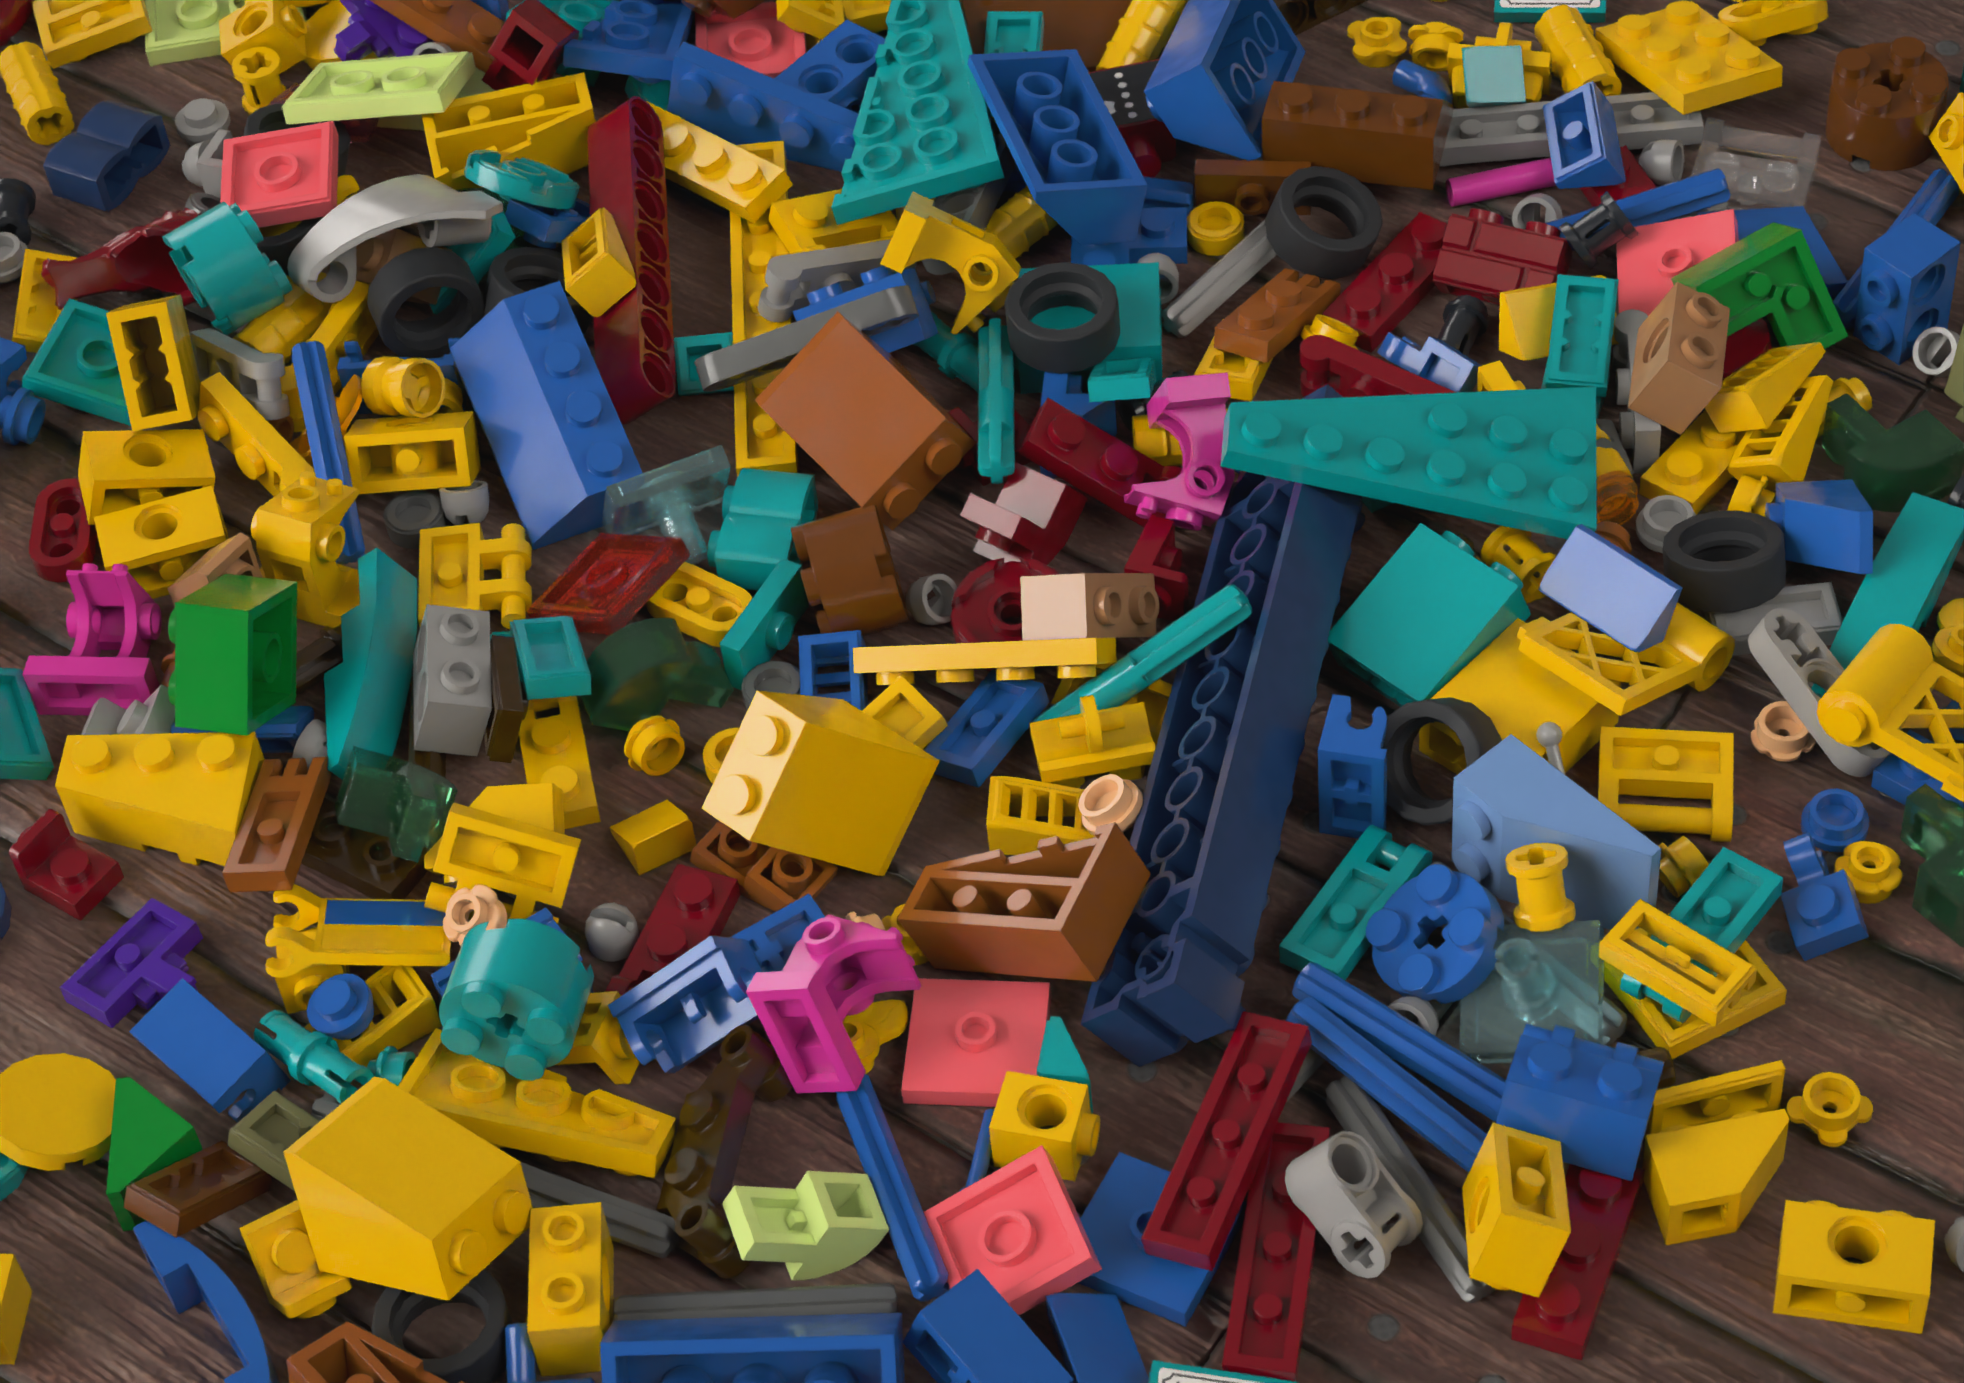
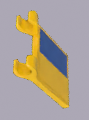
M296 884L293 885L292 890L274 891L273 901L275 903L290 902L296 905L299 911L293 915L276 914L273 920L274 928L266 934L265 944L267 946H284L292 953L284 959L271 957L266 960L265 970L272 977L286 978L313 964L444 967L450 963L451 941L447 938L443 929V919L446 913L424 907L425 900L321 898ZM318 922L315 941L299 932Z

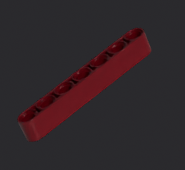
M635 96L591 124L587 132L590 216L603 207L612 214L636 277V286L600 317H594L595 364L621 424H629L671 398L676 391L663 129L654 109L644 99Z

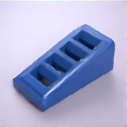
M861 630L798 636L801 695L844 699L859 710H864L868 706L867 673H854L853 648L866 647ZM850 666V671L818 674V667ZM849 684L851 687V691L818 694V687Z

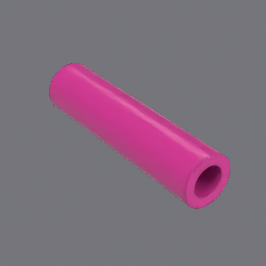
M1551 158L1446 179V193L1451 207L1556 186Z

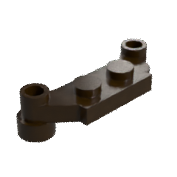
M740 1025L728 1033L720 1048V1055L723 1058L697 1091L686 1095L656 1209L659 1213L673 1217L676 1233L697 1249L698 1259L722 1278H732L740 1274L752 1262L742 1260L722 1203L732 1188L754 1096L756 1094L765 1102H774L784 1097L793 1088L771 1041L767 1042L748 1025Z

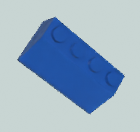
M1188 0L1144 90L1147 105L1152 115L1158 121L1164 122L1174 138L1241 159L1256 160L1263 153L1262 116L1273 81L1293 83L1306 51L1273 0Z
M1077 49L969 55L968 66L1034 201L1080 245H1108L1110 243L1136 241L1148 185Z
M560 281L503 299L450 348V351L519 519L525 529L532 550L646 512L644 474Z
M902 1313L613 1321L600 1341L602 1383H905Z

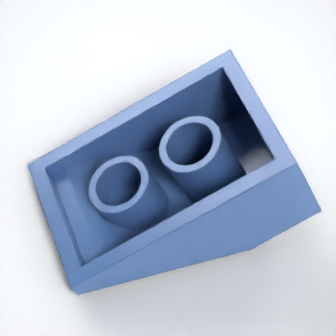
M1512 734L1454 777L1451 861L1459 872L1471 876L1497 898L1519 904L1515 876L1510 875L1506 869L1505 859L1507 854L1516 848L1528 844L1553 843L1563 846L1568 853L1569 862L1562 872L1566 898L1571 899L1575 904L1576 916L1574 920L1611 930L1639 899L1656 908L1661 848Z

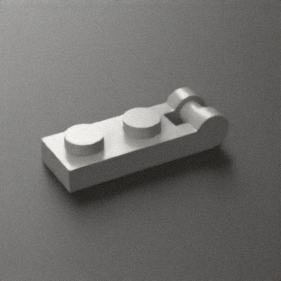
M891 239L773 257L769 260L765 281L768 287H765L761 292L757 307L758 312L769 321L783 322L791 317L793 311L810 305L807 293L840 282L843 293L863 286L860 274L883 266L880 263ZM917 262L904 268V270L912 267L916 268Z
M1631 309L1619 313L1615 318L1614 337L1619 343L1614 347L1612 367L1616 372V404L1627 405V407L1638 328L1648 317L1646 313L1640 310ZM1629 408L1628 412H1620L1619 438L1624 449H1631L1633 474L1645 473L1659 458L1661 425Z
M212 328L189 332L200 382L220 372L266 420H276L289 416L288 395L283 394L281 391L280 377L285 375L284 356L282 354L262 353Z

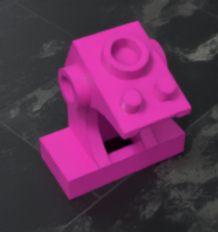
M1228 372L1166 378L1147 403L1149 429L1164 428L1178 440L1183 454L1182 471L1180 475L1170 480L1133 484L1129 494L1124 495V502L1138 506L1136 516L1149 519L1152 513L1157 511L1166 514L1165 519L1173 520L1176 527L1187 530H1201L1202 525L1211 527L1222 515L1235 478L1234 469L1221 467L1223 427L1226 415L1225 403L1231 397Z
M91 563L83 564L82 570H67L66 576L75 598V602L69 604L66 615L67 632L70 638H75L71 653L68 656L29 655L23 671V677L38 714L89 716L93 705L100 698H106L126 710L134 700L144 703L160 686L151 660L146 658L151 640H157L161 632L162 615L159 605L130 575L128 566L124 564H113L112 571H98V566ZM101 650H120L116 657H99Z
M828 914L826 917L814 921L804 930L802 938L796 943L782 971L755 973L746 993L796 1093L858 1090L866 1071L842 1023L845 1016L855 1015L866 1010L873 1003L875 994L889 991L919 990L921 987V983L913 968L915 962L906 953L901 942L903 936L898 929L890 927L885 931L865 922L857 923Z

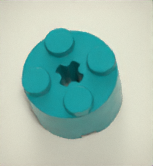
M223 201L162 236L164 243L173 249L169 254L201 309L207 306L210 307L216 318L211 323L218 332L224 335H229L255 318L284 303L283 295L293 290L279 264L275 260L271 262L265 253H260L256 244L264 240L263 235L247 210L241 211L236 203L229 206Z
M508 919L505 928L486 930L488 922L478 924L464 937L440 1003L439 1017L443 1026L440 1039L443 1045L450 1051L461 1055H472L489 1064L505 1068L515 1078L532 1081L540 1079L544 1074L545 1068L561 1062L572 1049L593 985V969L591 964L587 970L578 959L581 948L571 938L545 924L526 919Z

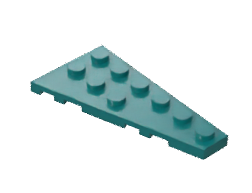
M891 0L886 17L888 32L885 43L878 45L875 55L878 66L875 77H869L853 131L855 146L851 159H845L841 172L844 180L841 194H835L831 207L837 225L906 206L912 192L931 199L966 188H976L987 182L1004 178L986 102L968 66L969 55L973 54L960 0Z
M1596 386L1231 402L1224 418L1221 467L1568 539L1574 528L1580 524L1594 532L1597 529Z

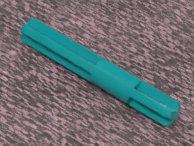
M1000 318L989 319V326L981 327L978 331V471L981 476L991 477L992 484L1003 483V476L1012 475L1015 470L1014 352L1010 349L1007 326L1001 325Z
M1230 584L1225 586L1096 675V677H1093L1035 717L1033 722L1080 714V697L1093 695L1095 698L1097 710L1121 706L1248 619L1253 612L1248 598L1236 585Z

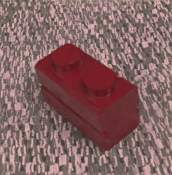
M1470 209L1468 217L1452 213L1443 238V247L1440 249L1434 269L1433 282L1442 293L1455 296L1469 295L1478 298L1482 302L1500 306V292L1557 283L1558 274L1567 275L1572 258V249L1568 241L1560 237L1561 230L1549 224L1528 221L1525 229L1503 225L1504 217L1483 209Z

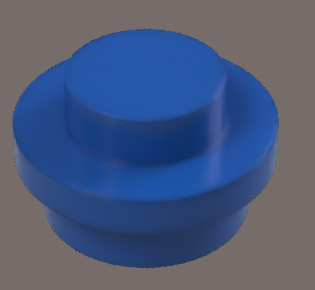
M21 387L13 396L6 395L0 404V429H2V439L5 443L17 445L21 441L32 444L37 438L44 421L46 403L43 399L34 397L32 390Z
M1827 789L1815 795L1804 807L1801 816V830L1803 834L1810 833L1815 847L1828 852H1843L1845 847L1851 843L1866 839L1869 830V816L1861 800L1853 793L1843 789Z
M339 974L325 980L313 992L307 1006V1017L312 1027L316 1031L325 1033L329 1037L338 1040H348L360 1035L369 1026L374 1015L371 989L360 977L353 974Z

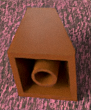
M838 311L755 399L757 404L861 507L865 508L876 505L882 523L892 531L916 510L919 503L947 473L951 472L959 464L963 456L976 444L969 434L899 361Z

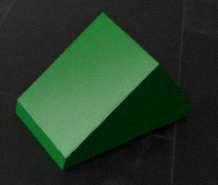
M130 1077L116 1078L106 1189L107 1197L123 1231H131L133 1227L146 1221L123 1207L127 1186L203 1150L194 1126Z

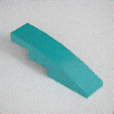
M1912 492L1873 561V574H1866L1830 647V652L1844 670L1879 628L1888 624H1903L1918 632L1921 626L1926 627L1964 540V509ZM1816 683L1813 684L1812 691L1822 698L1826 691Z
M377 547L358 558L360 605L341 615L343 663L324 673L328 770L369 799L381 793L399 737L411 683L413 652L417 633V578Z

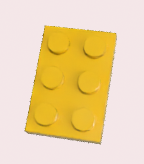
M1676 1L1667 5L1666 9L1645 15L1623 16L1617 23L1595 28V39L1601 42L1605 56L1682 115L1782 86L1783 66L1692 1Z

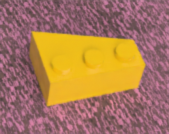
M584 72L540 81L533 86L525 84L454 99L443 113L421 114L434 179L458 192L482 191L502 203L505 202L500 200L501 197L498 193L483 188L465 177L464 169L469 153L476 150L498 151V154H501L499 163H503L504 160L514 161L515 158L521 159L523 157L569 174L588 165L587 132L588 127L596 122Z
M222 732L67 735L55 787L73 831L76 834L144 852L148 846L177 853L181 862L196 866L200 864L201 860L225 866L265 759L255 732L249 735Z

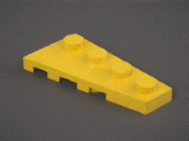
M435 1028L398 1085L401 1089L497 1148L507 1147L545 1155L555 1161H574L603 1167L626 1176L641 1175L655 1178L675 1137L676 1118L600 1089L590 1092L585 1096L571 1090L566 1076L545 1069L540 1079L533 1081L515 1078L505 1068L489 1064L472 1055H461L450 1051L443 1045L440 1039L442 1030Z

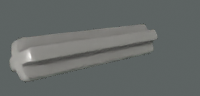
M1265 220L1163 310L1164 322L1162 325L1167 332H1172L1178 338L1186 337L1277 255L1267 239Z

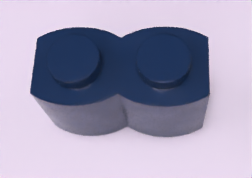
M105 100L95 105L84 115L77 132L63 137L50 149L43 166L53 195L103 211H110L119 206L129 196L138 178L148 175L161 163L169 150L170 142L161 115L112 100Z

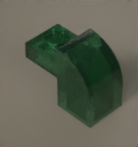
M1847 393L1827 403L1822 447L1834 463L1845 468L1843 480H1853L1872 510L1901 513L1912 492L1935 500H1940L1952 493L1955 485L1962 477L1964 443L1928 410L1925 409L1886 430Z
M651 618L629 624L617 630L596 647L587 660L591 674V695H581V699L592 725L630 731L640 720L659 715L669 699L722 708L734 689L714 647L697 641H684L675 619Z
M353 746L334 808L338 824L387 836L393 856L419 862L423 847L432 848L443 836L448 813L454 803L458 790L449 780L422 766Z
M1925 783L1906 798L1900 840L1926 859L1925 862L1919 865L1912 908L1963 948L1964 809L1956 802L1946 800Z

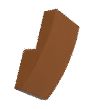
M718 821L692 849L690 862L701 870L738 879L741 895L774 911L784 908L807 894H810L815 899L837 875L838 868L832 863L749 841L721 821Z

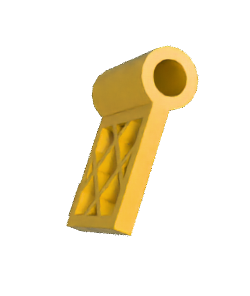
M1679 603L1676 604L1663 642L1641 652L1629 650L1606 634L1589 632V628L1594 626L1572 612L1553 621H1549L1542 616L1520 626L1517 638L1521 640L1518 648L1520 652L1619 716L1686 684L1699 692L1708 689L1727 668L1735 648V639ZM1558 647L1578 650L1579 653L1562 651ZM1596 654L1619 657L1623 661L1596 657ZM1640 661L1654 663L1659 667L1642 665ZM1609 680L1629 683L1630 687L1623 690Z
M1903 624L1883 626L1878 629L1819 700L1817 707L1819 723L1826 734L1836 742L1846 746L1862 747L1874 742L1942 782L1941 789L1964 802V743H1955L1948 729L1964 728V678L1934 662L1931 647L1926 639L1915 629ZM1935 689L1958 702L1961 709H1939L1931 693L1932 690ZM1928 728L1935 743H1922L1904 733L1901 729Z

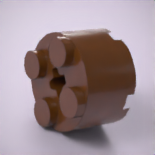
M1909 36L1899 37L1893 42L1873 43L1858 48H1846L1839 52L1832 71L1825 128L1826 138L1831 148L1840 157L1851 163L1853 155L1870 160L1869 169L1880 171L1903 170L1923 163L1931 156L1932 148L1934 147L1928 136L1946 110L1949 90V77L1946 69L1938 59L1926 52V46L1921 40Z
M876 505L865 508L862 506L791 527L793 541L800 562L810 561L812 566L800 570L810 606L823 604L824 610L815 612L821 634L861 630L862 635L867 636L898 627V624L910 621L898 572L895 570L891 557V548Z

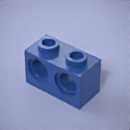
M846 20L774 79L859 114L869 77H875L878 67L875 60L878 45L884 44L885 38Z
M1913 213L1864 249L1853 336L1861 340L1870 349L1878 351L1897 365H1901L1913 356L1914 343L1923 331L1931 327L1948 329L1961 242Z

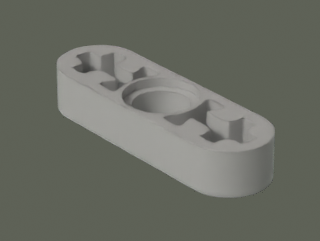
M1774 608L1768 611L1749 635L1748 645L1752 655L1838 769L1855 777H1865L1872 774L1873 770L1891 752L1874 742L1862 747L1846 746L1836 742L1826 734L1817 716L1818 702L1821 698L1808 685V682L1816 683L1827 692L1843 673L1844 669L1809 622L1800 614L1786 608Z

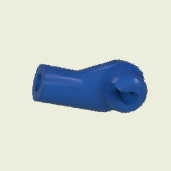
M1406 59L1402 60L1395 68L1392 77L1393 85L1419 97L1444 99L1453 104L1450 88L1446 80L1439 74Z

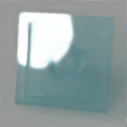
M719 445L607 486L602 522L610 542L612 543L659 526L672 558L682 559L683 562L693 565L707 559L708 547L693 513L723 502L731 469L723 446Z
M1600 920L1571 921L1559 929L1540 932L1519 928L1516 924L1504 925V932L1497 927V939L1493 947L1496 949L1495 958L1497 961L1495 967L1478 988L1461 999L1459 1051L1478 1063L1512 1062L1520 1035L1523 1034L1526 1023L1549 1030H1554L1555 1024L1575 1029V1037L1603 1044L1604 960L1599 958L1598 955L1599 943L1604 938V930Z

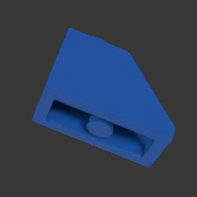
M1852 479L1776 483V502L1766 503L1765 517L1774 521L1784 533L1785 560L1856 574H1873V510Z

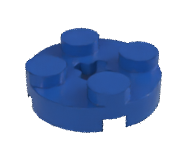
M1434 864L1429 865L1418 876L1403 884L1388 899L1384 907L1371 916L1366 926V938L1372 944V958L1376 971L1390 988L1402 997L1415 996L1426 1001L1435 999L1441 1004L1458 1001L1473 992L1484 982L1495 967L1500 953L1493 947L1497 939V927L1504 932V916L1498 901L1492 893L1471 876L1451 871L1445 865ZM1448 924L1442 931L1445 941L1440 947L1435 948L1427 944L1430 934L1437 927Z

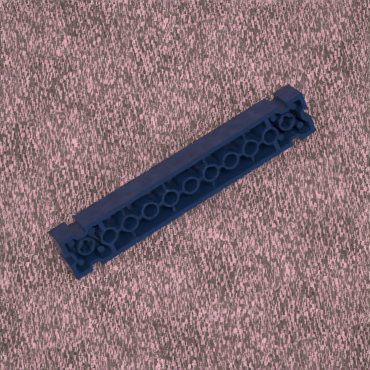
M1327 384L1302 399L1342 398V396ZM1234 469L1239 474L1238 480L1232 483L1222 515L1217 520L1194 608L1225 586L1234 584L1246 595L1253 612L1248 619L1177 667L1143 792L1142 808L1136 818L1130 844L1151 875L1106 963L1104 975L1100 976L1097 982H1092L1081 1020L1083 1027L1138 1067L1169 1054L1179 1052L1189 1040L1198 1043L1214 1035L1222 1034L1227 1030L1234 1031L1243 1011L1246 1012L1240 1002L1245 982L1239 976L1247 970L1254 958L1255 938L1262 911L1268 900L1267 889L1274 860L1280 850L1281 843L1279 839L1286 810L1293 797L1292 785L1299 756L1305 747V731L1311 707L1317 697L1316 686L1323 657L1329 647L1328 636L1334 611L1340 601L1339 591L1345 566L1352 552L1350 545L1353 533L1360 530L1366 519L1364 513L1361 512L1363 506L1362 496Z

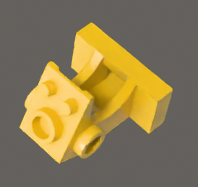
M912 192L880 264L901 274L904 268L917 261L931 258L944 261L955 268L964 281L966 295L954 320L951 333L957 335L966 325L975 333L984 324L983 320L986 317L981 313L983 309L988 306L993 312H996L1005 305L1010 287L1019 277L1021 266L996 235L932 206L934 201ZM985 263L992 270L982 272L974 264Z
M311 471L300 473V479L257 509L251 523V535L256 540V549L262 564L260 569L262 577L297 581V619L325 627L329 626L333 629L341 624V615L360 605L358 569L336 564V560L341 555L345 544V530L340 526V523L360 492L358 488L343 485L340 479H321L316 477V474Z

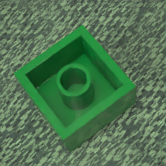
M226 573L175 602V608L171 612L168 625L169 639L175 644V669L171 674L168 686L169 701L172 705H175V727L249 735L296 703L297 581Z

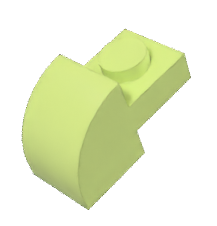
M807 1171L795 1189L733 1186L722 1203L742 1260L785 1262L791 1280L814 1279L842 1270L869 1254L889 1231L868 1174Z

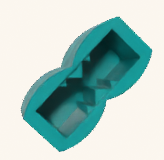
M743 468L740 471L735 486L728 485L724 492L722 502L724 521L721 529L713 530L709 538L708 564L710 567H716L718 577L743 589L759 590L782 559L802 565L795 548L791 527L816 520L818 497L814 475Z

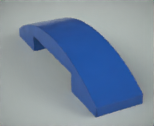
M144 1221L133 1227L149 1266L177 1313L181 1314L200 1302L205 1301L242 1362L244 1368L223 1379L224 1382L280 1383L254 1316L238 1289L221 1268L205 1253L180 1236L176 1238L150 1222Z

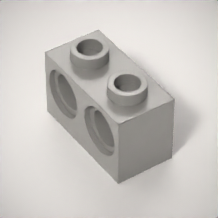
M426 605L413 652L414 750L478 756L492 710L489 611Z

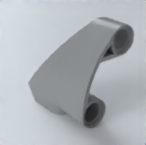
M424 174L397 177L375 184L342 202L310 229L289 257L287 266L289 277L296 286L322 302L334 303L340 301L350 294L355 285L357 275L356 246L392 229L410 224L418 228L419 235L427 247L483 243L490 236L492 216L503 212V203L482 191L458 192L431 176ZM330 264L327 276L320 282H316L319 273Z

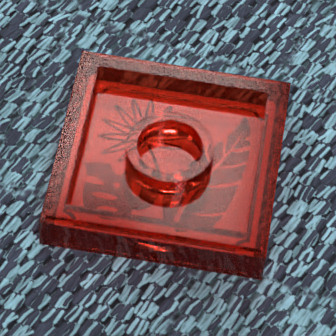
M600 533L529 607L527 614L531 619L570 616L573 618L577 632L617 635L691 556V553L681 538Z

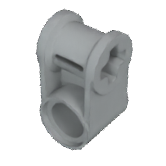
M1341 1131L1292 1160L1286 1169V1188L1293 1203L1305 1213L1326 1240L1338 1262L1356 1276L1364 1278L1377 1277L1389 1265L1391 1252L1397 1246L1410 1244L1421 1233L1423 1220L1415 1201L1400 1188L1377 1158L1372 1146L1362 1136L1352 1131ZM1397 1213L1400 1217L1396 1223L1387 1225L1386 1223ZM1367 1239L1358 1249L1354 1248L1353 1245L1357 1240Z

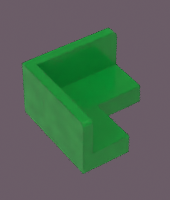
M1772 222L1671 278L1673 285L1678 281L1697 292L1711 295L1720 304L1730 308L1727 337L1764 316L1767 317L1780 347L1821 342L1824 349L1848 337L1801 229Z

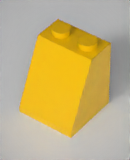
M756 691L701 809L749 841L872 875L885 876L940 760L844 699Z
M374 1076L283 1152L319 1271L449 1301L530 1227V1208H533L521 1162L385 1078Z

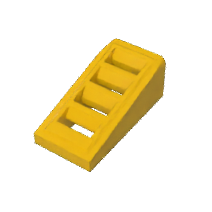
M605 207L599 208L562 240L565 290L591 316L600 317L636 286L633 266L613 216Z
M1821 342L1771 348L1722 380V388L1705 407L1718 432L1731 433L1768 429L1822 359L1826 351Z
M1828 375L1807 377L1792 396H1803L1800 401L1790 402L1789 400L1768 429L1746 431L1732 456L1728 472L1738 481L1743 474L1761 480L1762 476L1765 475L1769 478L1767 490H1776V483L1804 482L1833 380ZM1786 414H1792L1791 418L1785 419Z
M990 776L987 809L989 851L1001 849L1005 855H1019L1038 850V840L1058 836L1063 844L1095 837L1084 827L1081 818L1082 813L1078 806L1079 799L1085 789L1018 777ZM1036 816H1048V823L1036 821ZM1063 816H1075L1074 827L1063 826Z
M384 966L364 981L373 994V1017L381 1013L384 1019L376 1025L371 1021L369 1026L361 1033V1036L353 1042L351 1039H332L337 1042L341 1053L359 1065L367 1067L370 1060H377L379 1053L384 1051L385 1047L394 1046L399 1050L434 1031L435 1028L442 1027L433 997L412 966ZM406 1000V1002H404L401 1006L397 1008L396 1005L398 1003ZM310 1023L304 1027L310 1032L316 1031Z

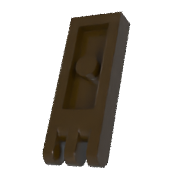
M324 798L301 864L373 899H405L428 872L424 866V855L430 848Z

